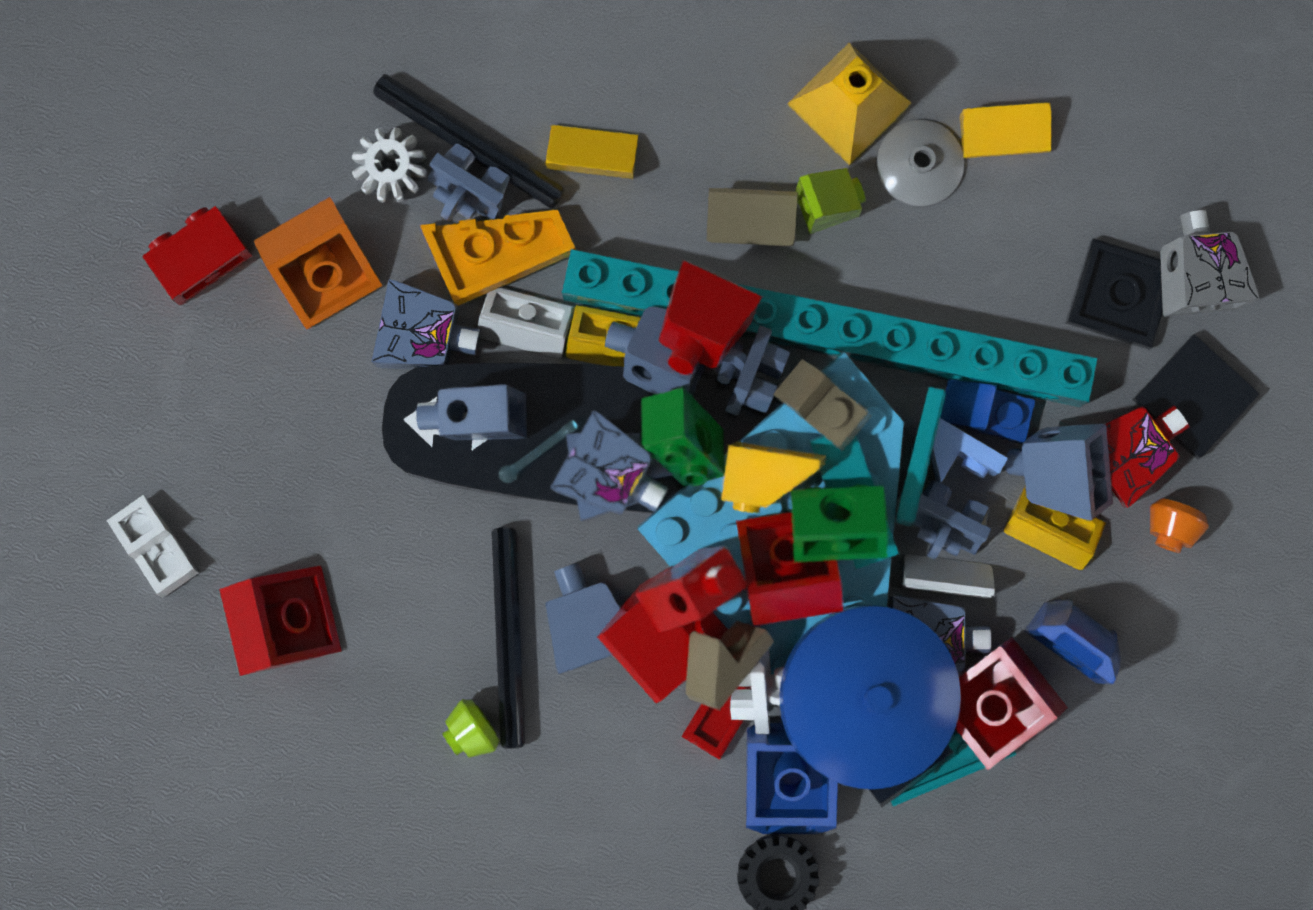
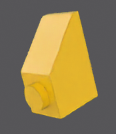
M736 441L729 445L721 500L733 502L732 509L759 513L760 507L767 508L824 466L826 456Z

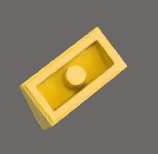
M1051 103L963 109L960 114L963 158L1051 152Z
M551 125L545 162L546 169L633 179L638 135Z
M576 305L568 336L566 357L598 365L624 367L625 353L605 347L609 327L612 322H617L636 328L641 317Z
M1024 486L1004 527V533L1077 570H1083L1094 556L1106 522L1096 517L1092 521L1081 519L1031 503L1026 497V487Z

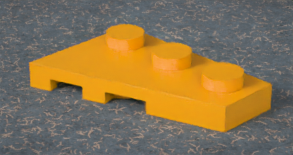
M558 210L505 215L503 219L476 221V219L460 220L458 224L436 226L435 223L420 225L453 302L457 306L570 256L571 249L576 250Z

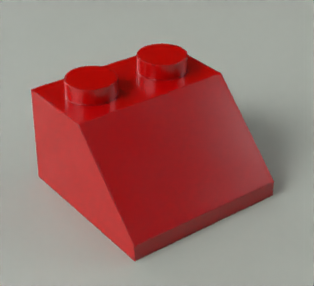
M791 512L736 521L753 626L843 612L841 579L837 560L794 562Z
M321 565L250 578L219 589L240 676L342 652Z
M673 566L640 584L597 636L656 704L666 698L687 679L689 642L692 631L721 640L722 635L728 630L720 619L711 612L698 621L664 632H657L635 593ZM672 593L674 604L684 600L679 594Z
M1011 637L959 677L961 701L955 729L986 769L989 770L1056 720L1068 707L1014 638Z

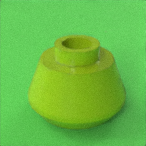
M461 699L445 720L449 728L442 733L445 740L456 755L464 751L471 758L494 752L500 741L494 728L473 699Z

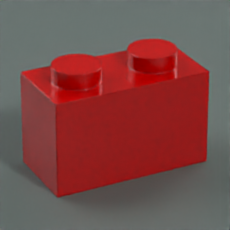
M216 206L210 210L207 207H203L192 213L185 220L187 226L173 235L171 232H167L157 237L149 244L150 251L142 256L170 298L180 306L252 257V254L227 218Z

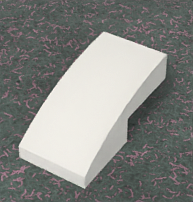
M144 495L106 520L127 554L135 559L152 588L161 598H164L199 573L171 530Z

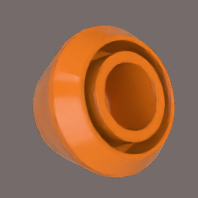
M1161 498L1150 506V534L1157 537L1155 542L1157 546L1168 551L1181 553L1182 547L1192 548L1209 528L1206 515L1186 504Z

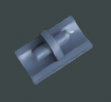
M455 144L444 156L437 153L430 162L432 169L427 181L438 187L433 197L445 204L441 217L449 222L458 212L471 220L475 212H478L487 219L494 220L501 213L504 194L510 177L498 168L491 166L481 180L468 173L475 162V156L460 144Z
M760 325L747 356L742 352L743 345L736 342L719 366L713 368L719 373L717 380L720 383L729 384L731 379H737L725 411L738 416L742 406L745 405L752 409L767 412L777 385L756 377L755 374L759 371L779 380L790 354L785 349L768 342L773 330Z
M935 480L931 481L921 494L913 524L920 528L916 537L931 544L927 557L933 560L937 558L941 549L954 556L958 555L960 549L975 555L981 544L987 540L991 528L986 526L990 508L975 500H968L961 513L947 507L946 505L952 491L949 487Z

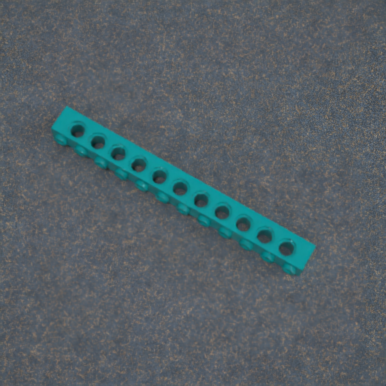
M571 249L562 296L565 301L642 316L644 310L651 306L667 309L672 288L679 271ZM734 283L762 296L749 327L741 336L743 338L754 340L761 325L773 330L768 341L772 344L835 357L845 352L854 361L945 380L992 384L997 386L996 390L1075 407H1082L1090 399L1098 358Z

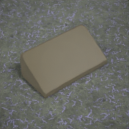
M709 188L706 240L710 243L793 246L795 243L797 192Z

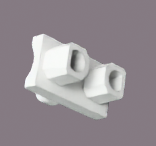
M769 649L739 685L751 687L752 690L736 689L731 695V719L755 720L756 734L770 733L769 712L773 709L774 704L780 709L779 692L784 668L775 669L774 674L771 675Z

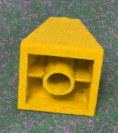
M850 42L788 102V106L849 166L911 105V102Z

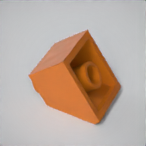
M331 197L254 240V244L266 268L306 330L382 287L380 280Z

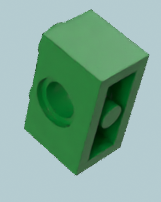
M683 387L642 398V447L683 486H699L705 484L708 480L725 476L723 428Z
M859 484L846 488L823 489L821 487H809L804 490H791L794 562L887 558L888 529L884 486ZM834 519H843L844 521H834Z

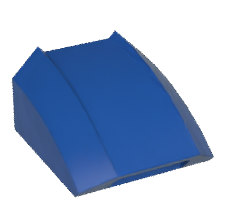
M1072 599L1044 602L1024 632L1096 684H1112L1116 680L1121 665L1116 631L1108 630L1073 605Z
M770 723L769 734H756L755 725L748 727L746 745V828L762 834H820L836 829L838 783L821 775L802 759L790 742L783 723Z

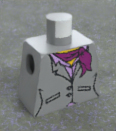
M1206 210L1191 211L1180 215L1184 236L1162 246L1160 251L1164 317L1237 310L1259 300L1258 290L1238 235L1234 232L1211 233Z

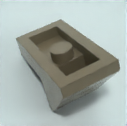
M803 359L773 393L775 397L841 451L847 447L872 417L866 409L838 388L828 376Z
M737 620L722 635L721 640L692 631L689 642L686 695L690 700L719 710L774 643L773 639L766 630Z

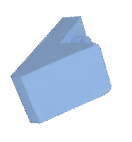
M940 418L930 457L937 482L941 483L957 456L964 459L961 466L978 477L984 478L986 474L994 477L1000 473L1008 459L1007 457Z

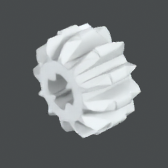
M394 127L389 139H386L382 128L375 129L377 142L373 144L366 137H362L360 140L367 153L354 152L352 154L353 161L362 165L352 171L355 180H365L361 189L366 195L377 189V199L379 202L384 203L388 198L389 191H393L397 202H401L404 200L401 188L406 186L411 192L416 193L419 187L411 178L426 177V169L416 165L426 159V154L424 150H413L417 144V139L413 135L406 137L401 142L402 132L400 128ZM385 158L391 162L395 160L398 169L394 172L388 168L384 170L381 161Z

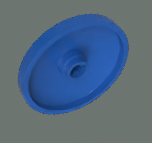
M873 605L855 606L843 609V612L832 613L808 629L798 640L786 661L779 692L782 722L788 738L797 753L821 775L837 783L859 789H882L896 786L916 777L932 765L942 754L954 733L961 701L960 683L955 663L939 636L921 620L908 613Z

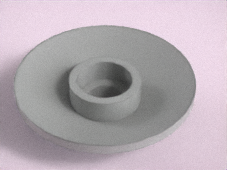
M912 120L900 124L887 134L878 150L876 167L881 184L894 199L909 206L927 207L942 202L954 192L963 175L964 158L958 140L947 128L928 120ZM918 153H924L929 157L930 164L927 167H919L914 162V156Z

